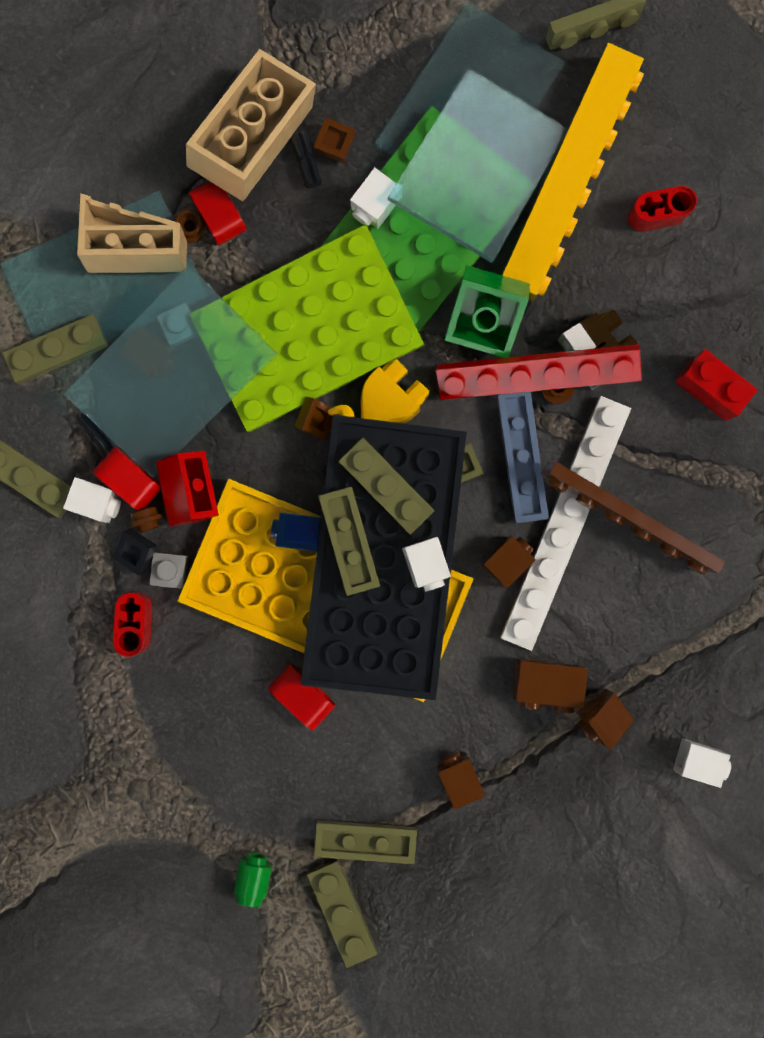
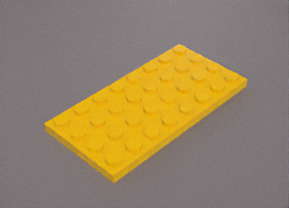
M228 479L217 505L219 516L211 519L178 602L304 653L321 516ZM451 570L441 658L474 579L454 570ZM414 698L422 702L425 701V699Z

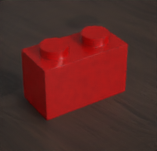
M707 349L696 354L674 381L724 421L737 417L758 391L756 387Z
M205 451L177 453L156 462L169 527L198 523L219 516Z

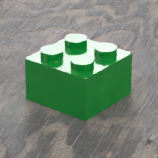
M466 265L444 341L503 358L509 357L529 300L530 284Z

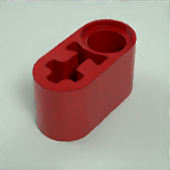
M208 180L188 191L218 246L247 231L242 218L225 190Z
M676 186L644 193L639 196L630 209L628 222L634 230L639 232L681 224L697 205L696 193L688 186ZM672 201L680 202L684 207V211L676 210L672 205Z
M116 446L92 470L103 483L137 511L143 510L161 491V485Z
M142 592L123 594L118 598L115 605L113 646L118 654L125 657L143 653L150 645L152 601ZM135 603L140 605V611L128 610V604ZM140 621V625L126 626V622ZM130 631L134 632L139 638V645L135 650L129 648L125 642L126 635Z
M290 663L268 686V690L298 720L314 731L336 707V704L319 687L301 686L302 671Z

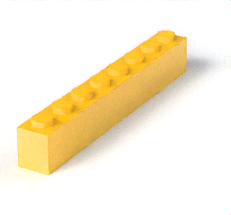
M608 43L502 275L529 283V299L531 303H533L537 294L544 296L551 278L546 276L550 265L557 267L565 249L560 247V243L564 236L570 238L578 219L573 217L577 206L582 209L584 208L591 193V190L586 188L590 177L595 180L597 179L605 162L599 157L603 149L610 150L618 131L613 130V126L616 120L623 121L631 102L626 100L629 91L634 93L637 91L644 76V73L639 71L644 58L611 43Z

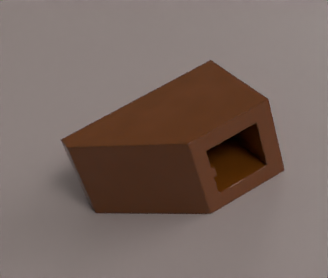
M608 689L587 703L584 709H579L576 712L581 719L577 725L588 740L591 739L595 745L601 743L608 750L616 745L634 722V719L616 694Z

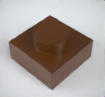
M325 118L313 147L314 152L344 164L355 139L356 129Z
M306 396L294 427L318 439L326 440L333 421V416L328 414V410L332 407L315 398Z

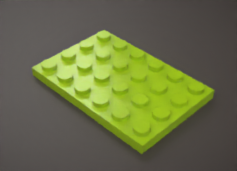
M366 224L190 313L246 431L249 433L302 407L306 396L318 399L374 371L378 366L382 367L425 346Z

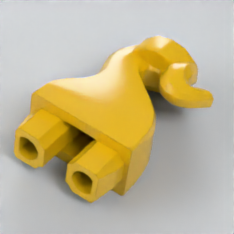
M395 359L386 364L382 369L378 366L366 379L360 399L361 418L407 423L420 412V406L428 397L429 390L416 380L404 391L397 383L408 373V370ZM338 405L328 410L330 416L355 417L353 410L347 405Z

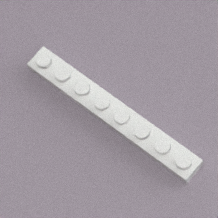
M600 396L569 469L595 485L600 486L631 408ZM568 490L565 493L559 492L533 555L536 560L529 566L500 635V638L532 651L590 510L579 504L575 500L577 495Z

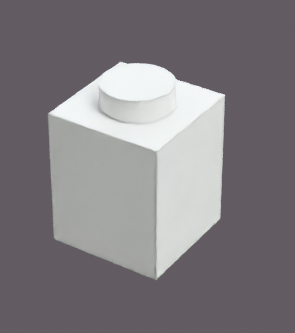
M374 167L350 199L351 210L354 211L353 217L361 224H366L367 227L371 224L378 229L401 199L402 187Z
M74 477L63 509L100 522L110 523L111 518H115L120 510L121 500L118 499L119 495L112 489Z
M438 537L402 548L415 587L423 586L425 592L444 586L443 579L451 577Z
M682 738L673 770L683 777L721 788L723 780H727L731 771L730 755L719 749Z

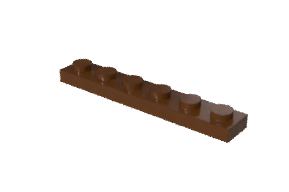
M547 462L543 468L541 475L549 479L547 484L562 493H565L566 490L577 495L575 500L579 504L592 510L596 506L605 512L603 517L618 526H622L624 523L633 528L631 533L645 542H650L652 539L660 544L659 550L675 559L681 556L689 561L686 566L702 575H705L706 572L720 574L726 562L560 463Z

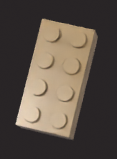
M259 49L186 143L187 167L239 200L244 201L312 109L316 83Z

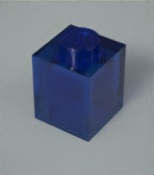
M280 512L279 520L273 519L271 539L276 540V547L317 552L321 518Z

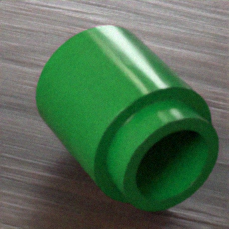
M250 852L247 854V857L239 859L233 891L236 895V903L246 907H260L262 905V900L267 897L272 871V863L267 861L266 855Z

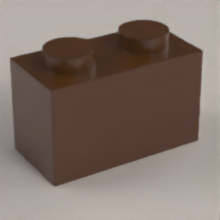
M517 658L513 698L517 702H521L520 707L526 709L540 710L541 704L554 706V711L574 713V708L584 709L588 668L582 665Z

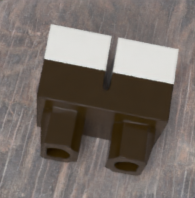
M614 309L598 315L596 312L564 332L558 339L565 352L638 344L631 335L620 342H617L611 332L622 325L621 318ZM599 385L590 386V388L593 391Z

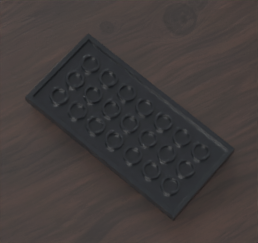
M333 415L324 494L352 487L380 587L346 596L322 511L301 686L436 700L450 577L443 579L444 586L425 592L423 586L415 587L402 548L438 537L451 574L467 436L466 431ZM362 438L435 510L411 535L338 463Z

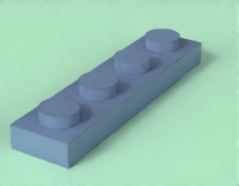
M531 391L498 394L496 397L514 523L547 520L549 515L543 475H541L542 467Z

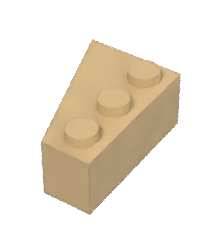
M80 193L77 256L88 273L186 272L187 240L180 223L141 211L138 214L122 209L118 204L110 202L108 205L92 200L91 196Z

